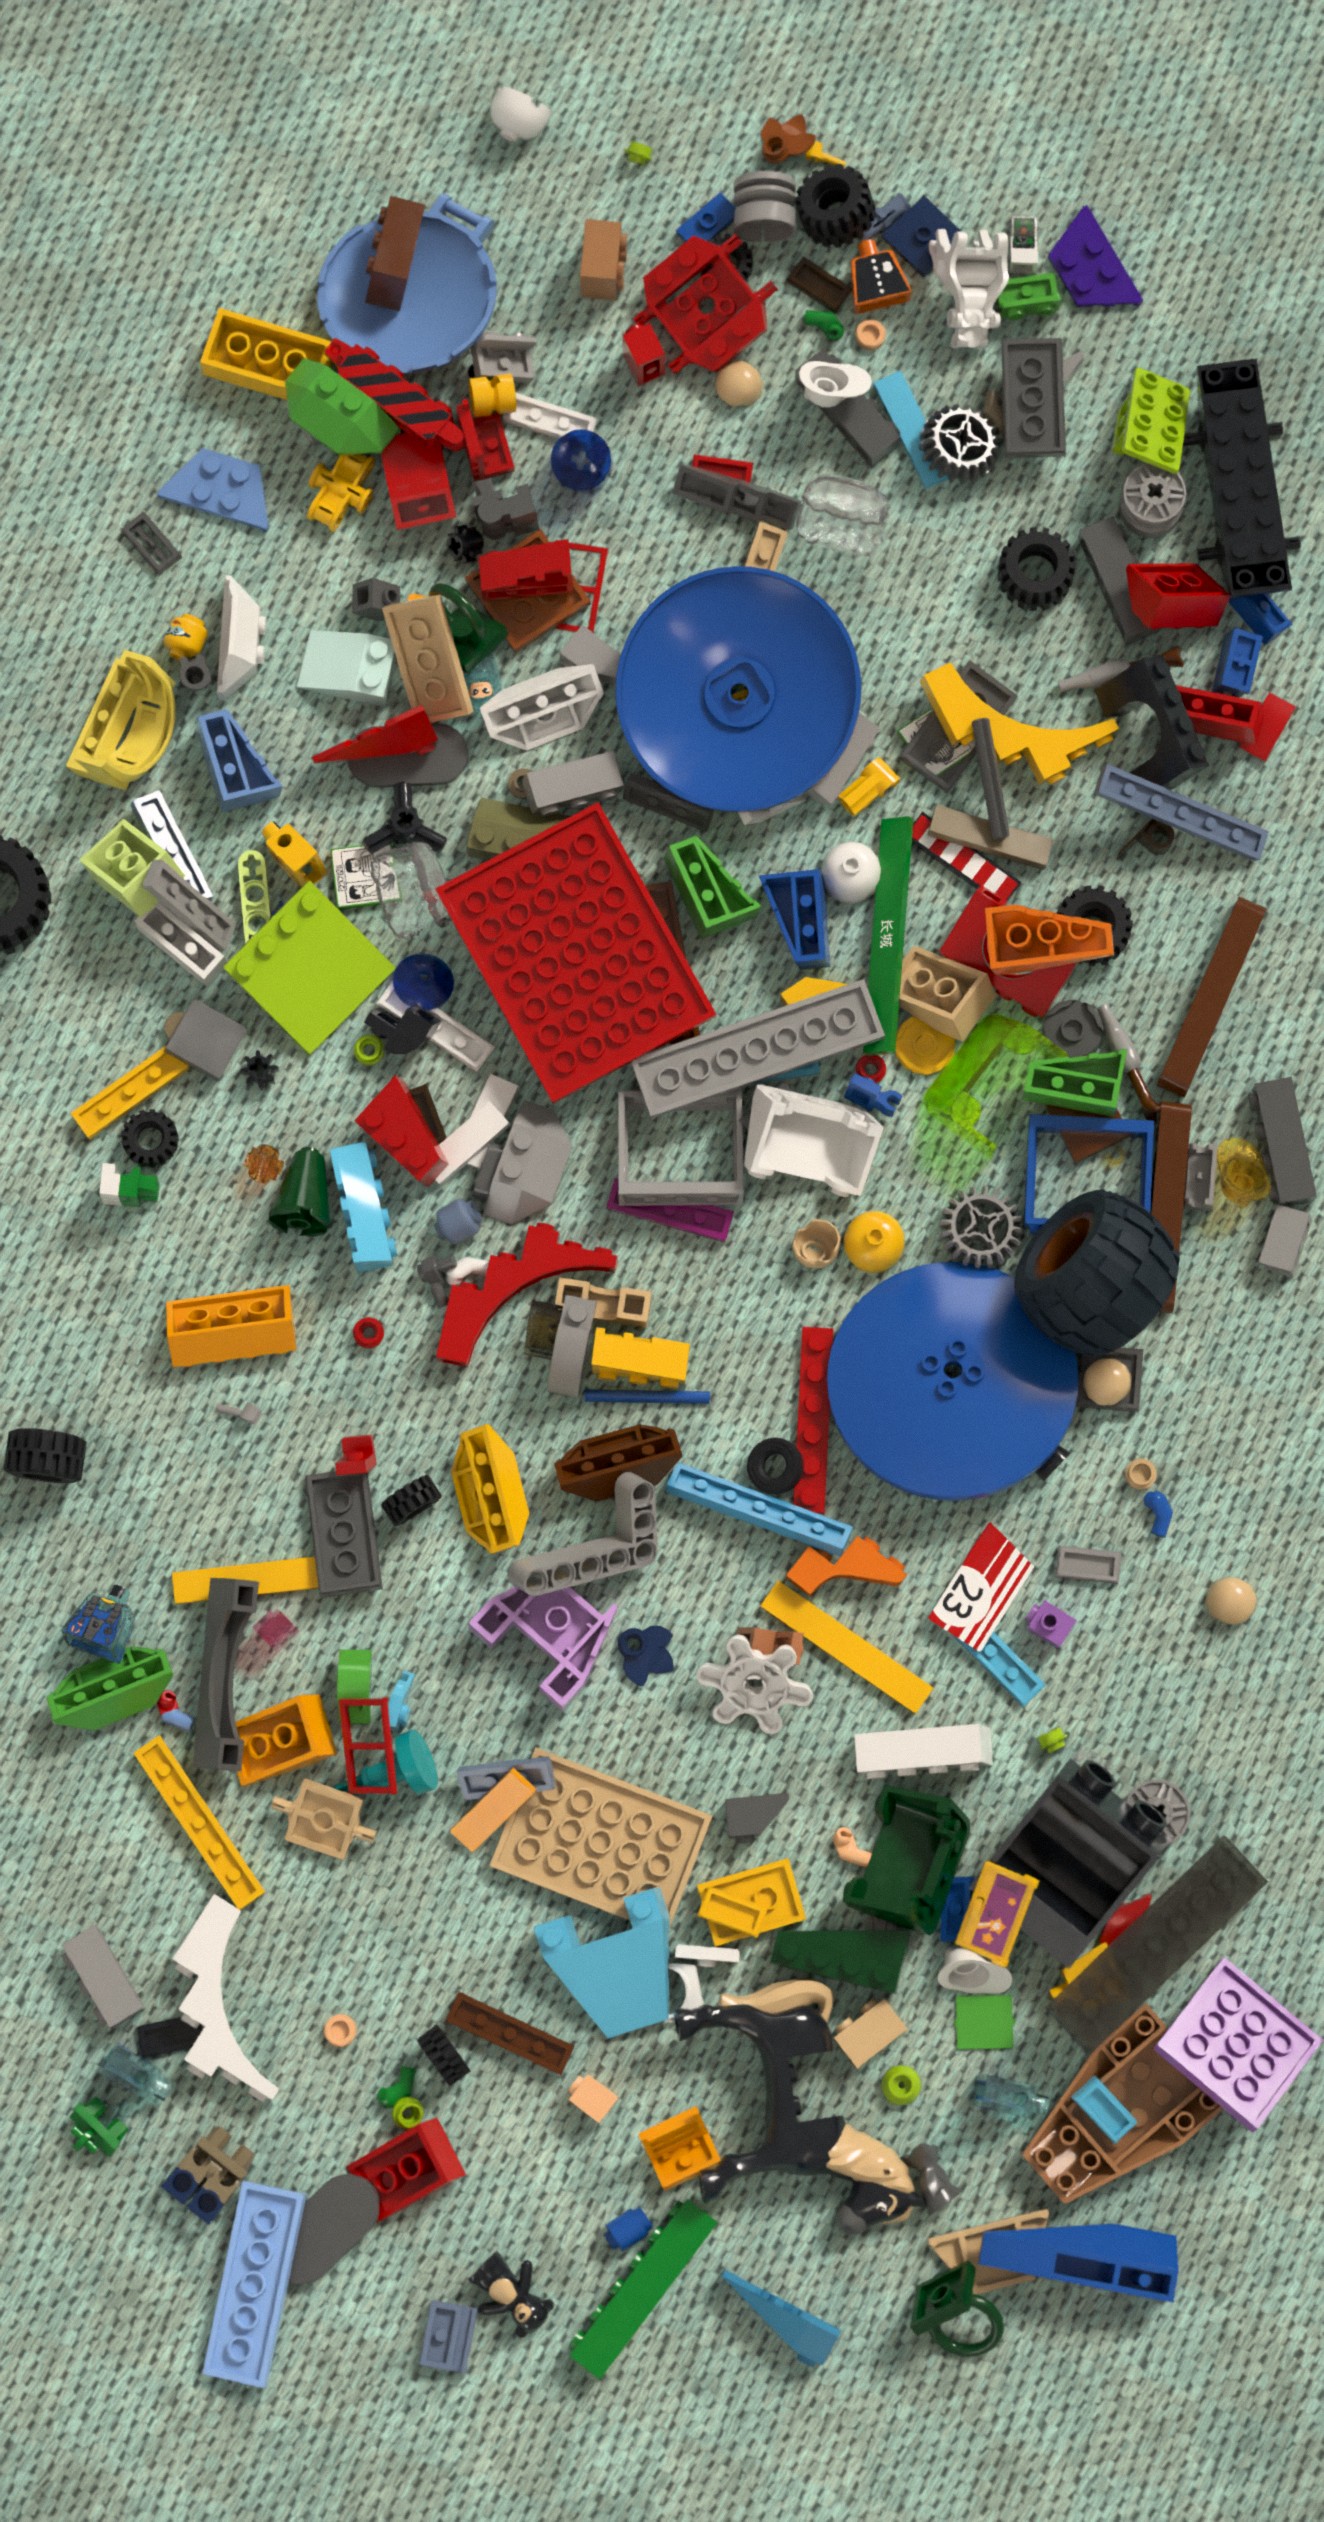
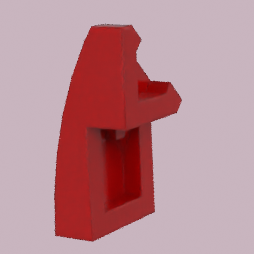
M1145 1894L1142 1895V1898L1128 1903L1123 1902L1107 1921L1099 1942H1106L1107 1946L1129 1954L1151 1902L1152 1895Z

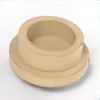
M1143 1458L1131 1461L1125 1470L1127 1483L1137 1490L1148 1489L1154 1484L1157 1477L1155 1466L1149 1460Z

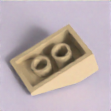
M913 945L902 960L899 1006L936 1031L963 1042L997 996L987 973Z

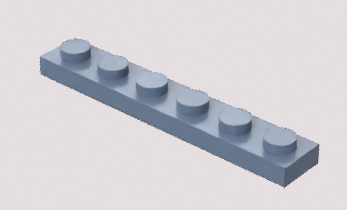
M1109 764L1102 766L1094 794L1250 860L1258 861L1261 859L1269 833L1267 830Z

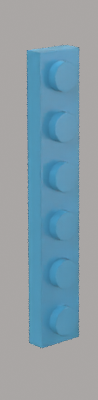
M678 1462L666 1485V1493L840 1557L844 1552L853 1526Z

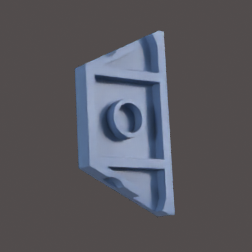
M202 448L158 490V498L264 531L269 529L261 468L259 465Z

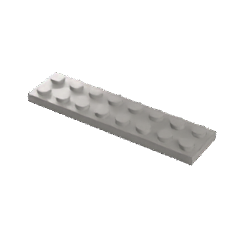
M862 979L655 1050L632 1061L631 1065L650 1118L653 1119L885 1038V1034L865 980Z

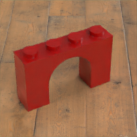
M981 886L973 894L939 952L945 958L987 973L992 986L996 988L995 992L1000 997L1008 1001L1013 999L1022 1005V1010L1027 1014L1043 1018L1053 1006L1079 962L1034 970L1026 974L996 975L990 969L985 908L1006 906L1008 901L986 887Z

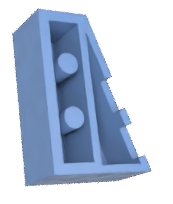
M228 709L198 716L196 732L221 812L280 797L283 786L267 768L266 762L261 755L259 756L249 743L248 737Z

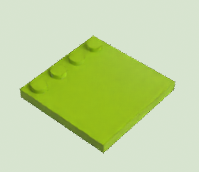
M310 880L222 966L241 988L308 1055L396 969Z

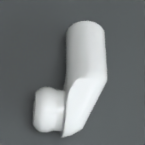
M463 1257L457 1261V1267L446 1271L448 1275L447 1283L451 1286H459L460 1282H463V1278L470 1273L486 1276L489 1261Z

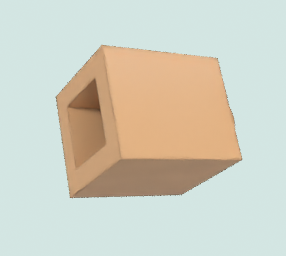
M589 2074L584 2079L578 2076L568 2089V2092L572 2094L569 2101L598 2123L603 2120L619 2098Z

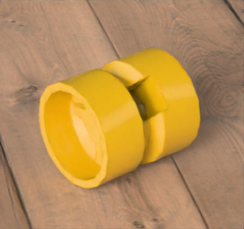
M511 373L494 375L491 381L487 377L471 378L468 380L470 405L474 418L490 416L494 410L498 414L516 412L515 387Z

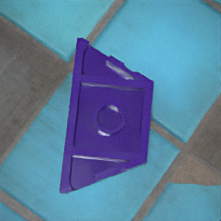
M1088 205L1083 206L1048 254L1049 261L1076 307H1092L1094 305L1109 307L1122 304L1139 306L1143 304V298Z

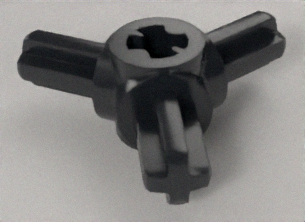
M400 782L394 785V808L390 811V818L384 821L385 826L365 837L363 844L370 854L376 853L393 842L396 845L408 843L412 845L414 842H417L436 853H440L447 843V838L423 825L424 820L418 817L417 809L413 808L411 784ZM404 822L403 827H399V823ZM406 823L410 824V828L405 829Z

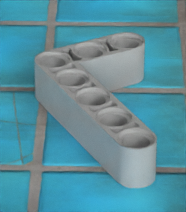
M632 1472L621 1474L617 1478L614 1488L617 1534L520 1559L514 1562L509 1569L508 1578L511 1584L530 1596H539L650 1565L655 1560L658 1551L654 1486Z

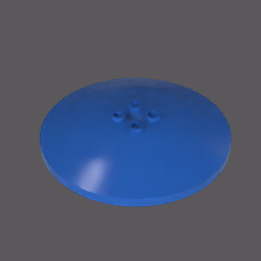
M746 566L722 567L698 573L673 585L656 598L638 618L628 635L619 659L616 675V704L623 733L633 754L651 777L666 790L687 802L710 810L740 813L753 812L776 807L804 794L821 781L836 765L851 740L858 720L861 705V674L854 645L844 624L835 611L812 589L791 577L768 569ZM743 685L747 687L749 694L745 700L736 701L732 698L731 692L735 686Z
M940 1262L917 1266L886 1279L870 1290L851 1309L838 1330L831 1348L827 1374L828 1399L836 1427L847 1447L863 1466L881 1480L906 1493L945 1501L973 1500L1003 1492L1034 1474L1047 1462L1063 1441L1075 1412L1078 1395V1368L1075 1352L1054 1343L1035 1327L1022 1309V1302L1015 1296V1277L980 1265L979 1269L975 1268L972 1263H968L965 1266L962 1264L963 1262ZM956 1365L961 1369L962 1373L956 1378H949L945 1375L944 1369L947 1366Z

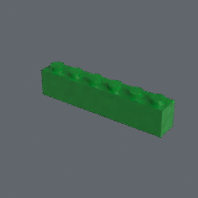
M686 2199L684 2203L679 2200L675 2203L667 2214L671 2221L665 2229L658 2226L647 2242L652 2246L647 2253L643 2255L639 2252L629 2264L628 2268L632 2273L624 2282L620 2278L608 2292L613 2298L605 2308L599 2304L588 2319L593 2323L586 2334L580 2330L569 2344V2347L573 2349L569 2356L599 2380L718 2223L689 2199Z

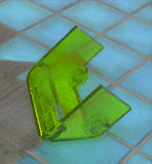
M996 1013L989 1014L981 1020L928 1088L923 1098L924 1108L931 1116L990 1160L995 1155L997 1145L973 1128L981 1116L979 1102L968 1094L973 1085L1004 1046L1018 1055L1028 1054L1035 1049L1047 1059L1068 1057L1065 1051L1030 1025Z

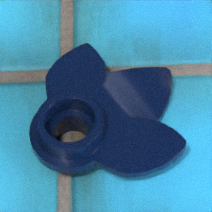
M652 1625L643 1631L637 1628H630L620 1635L618 1649L625 1657L623 1670L633 1683L642 1687L648 1679L649 1672L663 1674L674 1670L672 1656L665 1648L671 1641L673 1634L662 1626ZM632 1638L637 1639L640 1643L639 1648L636 1650H631L627 1646L628 1641Z

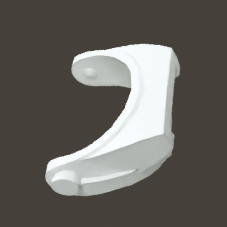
M680 1963L668 1964L669 1969L674 1970L683 1978L686 1987V1997L680 2009H694L702 2006L704 2002L700 1990L697 1966ZM674 2013L669 2014V2019L665 2020L664 2023L675 2022Z

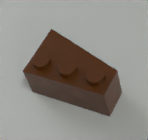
M390 196L388 207L381 206L377 224L383 225L382 232L375 231L371 249L377 250L376 257L369 256L365 274L371 275L365 303L400 312L425 204Z

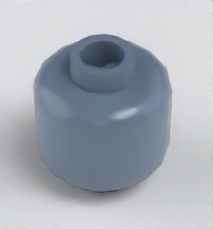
M459 1198L437 1211V1223L434 1224V1228L442 1240L448 1239L453 1244H459L479 1232V1223L482 1222V1217L472 1201L466 1202Z

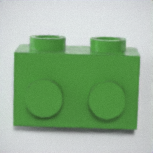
M1055 273L1008 279L1006 287L997 298L1001 319L1008 318V320L1014 321L1023 319L1026 315L1038 314V316H1049L1054 314L1055 311H1059L1061 296L1057 291Z

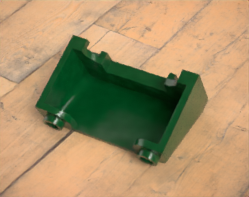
M884 1785L881 1795L875 1801V1812L883 1823L864 1877H853L850 1882L846 1883L842 1901L849 1908L918 1933L931 1935L940 1920L968 1841L970 1821L952 1799Z

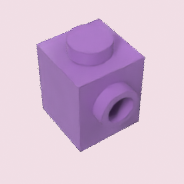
M1045 1600L1040 1607L1034 1604L1025 1618L1030 1623L1026 1630L1056 1649L1060 1648L1077 1621Z

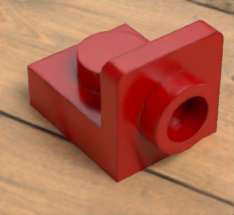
M372 1435L348 1436L341 1440L344 1457L335 1463L337 1476L367 1473L377 1465Z

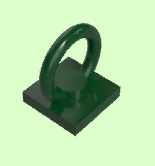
M443 583L435 584L430 588L429 596L440 594L458 607L454 612L450 613L443 603L462 671L468 674L509 633L506 626L478 611L463 594L453 587Z
M969 2260L916 2286L910 2322L911 2330L917 2336L929 2331L934 2342L951 2354L974 2357L988 2353L1001 2341L1004 2334V2321L1000 2311L993 2303L982 2296L973 2294L976 2268ZM971 2307L981 2310L991 2322L990 2334L984 2340L972 2344L960 2343L950 2339L940 2327L941 2324L970 2311Z

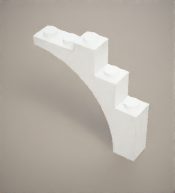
M214 1894L172 1959L177 1963L175 1970L189 1979L192 1978L193 1974L198 1977L178 2009L183 2013L180 2019L197 2029L199 2024L205 2027L184 2060L189 2063L187 2070L201 2079L204 2078L205 2074L212 2078L217 2068L220 2067L223 2069L221 2076L231 2083L237 2085L239 2081H242L250 2087L247 2093L263 2103L266 2098L273 2101L279 2088L263 2077L243 2055L230 2031L223 2009L221 1992L222 1962L230 1933L241 1911Z

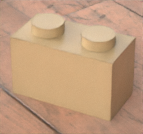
M873 1998L860 2009L863 2015L853 2022L849 2017L835 2028L838 2035L833 2038L856 2069L907 2030V2027L885 1999L878 2003Z

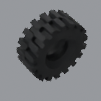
M1092 885L1085 886L1082 891L1079 888L1074 890L1070 897L1066 896L1057 911V914L1086 918L1096 916L1103 922L1112 925L1114 956L1082 961L1088 963V966H1095L1096 963H1101L1102 966L1108 964L1109 960H1115L1119 957V954L1127 946L1133 927V920L1130 919V908L1126 909L1125 907L1126 901L1122 897L1118 899L1116 897L1117 892L1112 889L1108 893L1104 891V886L1099 885L1097 889H1092Z

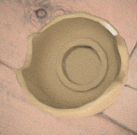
M733 361L726 364L719 370L715 381L718 396L732 407L739 405L751 406L761 397L764 387L761 375L757 369L744 361Z
M812 1219L806 1227L797 1230L792 1244V1251L796 1260L805 1267L825 1268L837 1258L841 1238L837 1228L829 1221ZM817 1246L818 1248H820L821 1251H817L808 1247Z
M1102 1358L1093 1362L1085 1371L1083 1388L1088 1398L1098 1405L1111 1406L1117 1404L1129 1394L1132 1376L1127 1366L1117 1359Z
M1225 1577L1214 1581L1209 1587L1205 1603L1213 1618L1225 1624L1236 1625L1246 1622L1253 1615L1256 1609L1257 1597L1256 1592L1253 1591V1587L1240 1578Z

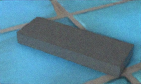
M632 772L627 778L622 799L704 832L708 831L714 810L687 802L666 790L659 783Z

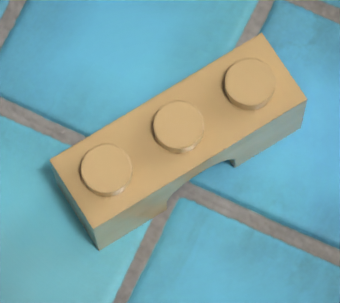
M559 1277L554 1306L555 1314H562L565 1296L570 1295L597 1301L593 1320L642 1328L648 1327L652 1302L651 1291L621 1287L619 1290L604 1289L593 1286L590 1282Z

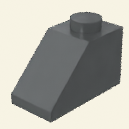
M789 1793L725 1799L729 1839L735 1838L736 1844L755 1842L754 1836H761L787 1804Z

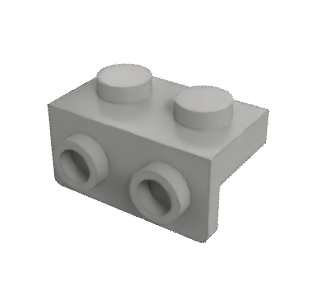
M497 332L483 333L470 347L475 378L487 377L491 381L494 375L511 373L513 382L530 383L534 379L530 349L536 345V337L525 336L522 333L512 335H498Z

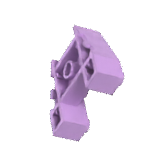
M513 1587L501 1595L499 1594L490 1599L469 1622V1630L489 1648L493 1649L513 1626L518 1628L558 1664L540 1684L539 1692L563 1712L584 1689L616 1615L618 1606L614 1603L602 1616L571 1587L539 1596H530L519 1588Z

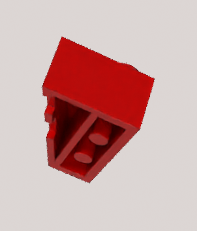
M569 539L503 552L490 551L485 553V555L478 556L483 601L573 593Z
M395 1075L354 1121L419 1182L429 1187L449 1163L432 1131L427 1126L422 1112L411 1096L406 1082Z

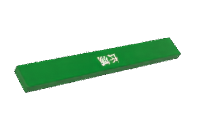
M909 816L881 820L878 857L881 873L875 894L868 991L885 1038L863 1046V1053L867 1056L895 1054L914 821Z

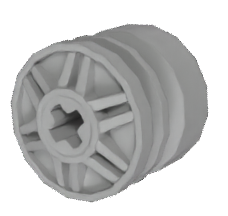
M754 171L737 177L733 182L735 193L733 201L735 206H737L733 212L734 234L742 240L762 242L761 228H764V242H779L793 237L796 233V211L793 208L796 197L795 179L788 174L776 171Z
M1143 463L1133 469L1125 480L1119 504L1120 517L1127 529L1138 536L1146 538L1162 537L1172 531L1179 522L1187 495L1185 481L1179 472L1173 474L1149 463ZM1149 493L1151 495H1155L1157 493L1159 494V498L1157 496H1153L1152 498H1150L1148 495Z
M1149 1780L1139 1784L1126 1795L1124 1801L1131 1807L1137 1800H1141L1152 1805L1154 1808L1158 1806L1162 1808L1161 1814L1167 1822L1163 1832L1172 1838L1167 1846L1174 1843L1185 1833L1190 1822V1806L1186 1795L1176 1785L1166 1780Z

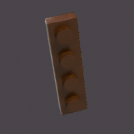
M461 1992L458 1993L445 2020L559 2075H562L575 2047Z

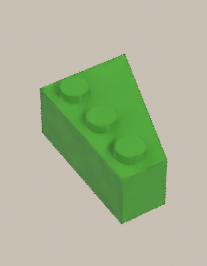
M697 835L668 847L664 855L665 863L700 939L757 917L762 906L756 900H752L741 888L742 884L736 878L733 879L722 867L720 860Z
M1127 1049L1103 1054L1091 1053L1087 1056L1072 1058L1068 1056L1030 1061L1023 1100L1114 1117Z

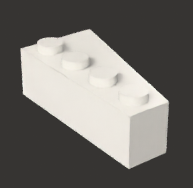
M981 1724L854 1734L857 1772L867 1774V1779L886 1778V1772H898V1777L916 1776L917 1770H929V1774L948 1773L949 1768H960V1772L978 1771L980 1766H993L990 1728Z

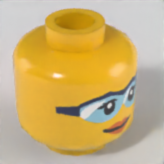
M189 614L173 618L163 640L165 646L170 650L169 655L180 660L184 656L190 658L196 656V654H201L208 637V632L204 627L205 623Z

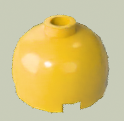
M867 1211L855 1217L847 1226L843 1238L844 1252L849 1261L859 1270L868 1273H881L894 1267L901 1259L905 1248V1236L899 1222L890 1214L881 1211Z

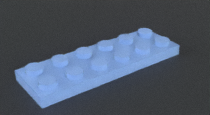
M246 2180L242 2181L202 2374L261 2388L267 2387L307 2194Z

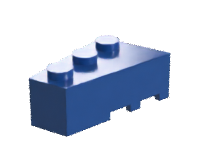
M820 870L758 875L799 969L831 967L825 886Z

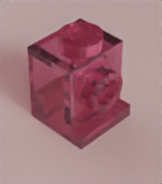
M278 1609L274 1612L269 1610L252 1627L276 1653L299 1632L291 1621Z

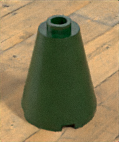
M303 1147L294 1153L269 1212L268 1222L273 1228L287 1234L288 1228L301 1229L302 1232L299 1236L316 1237L327 1232V1228L330 1225L326 1167L325 1158L319 1153V1150L312 1147Z

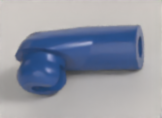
M1150 1491L1144 1497V1504L1148 1508H1152L1156 1516L1151 1534L1165 1538L1173 1510L1163 1493Z

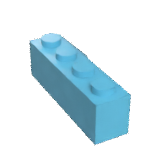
M366 1141L329 1149L338 1191L340 1192L341 1207L347 1224L346 1230L352 1250V1259L357 1273L392 1266V1257L398 1256L394 1238L388 1239L385 1227L391 1226L388 1209H381L379 1198L384 1197L381 1178L375 1179L372 1168L378 1167L375 1150H368Z

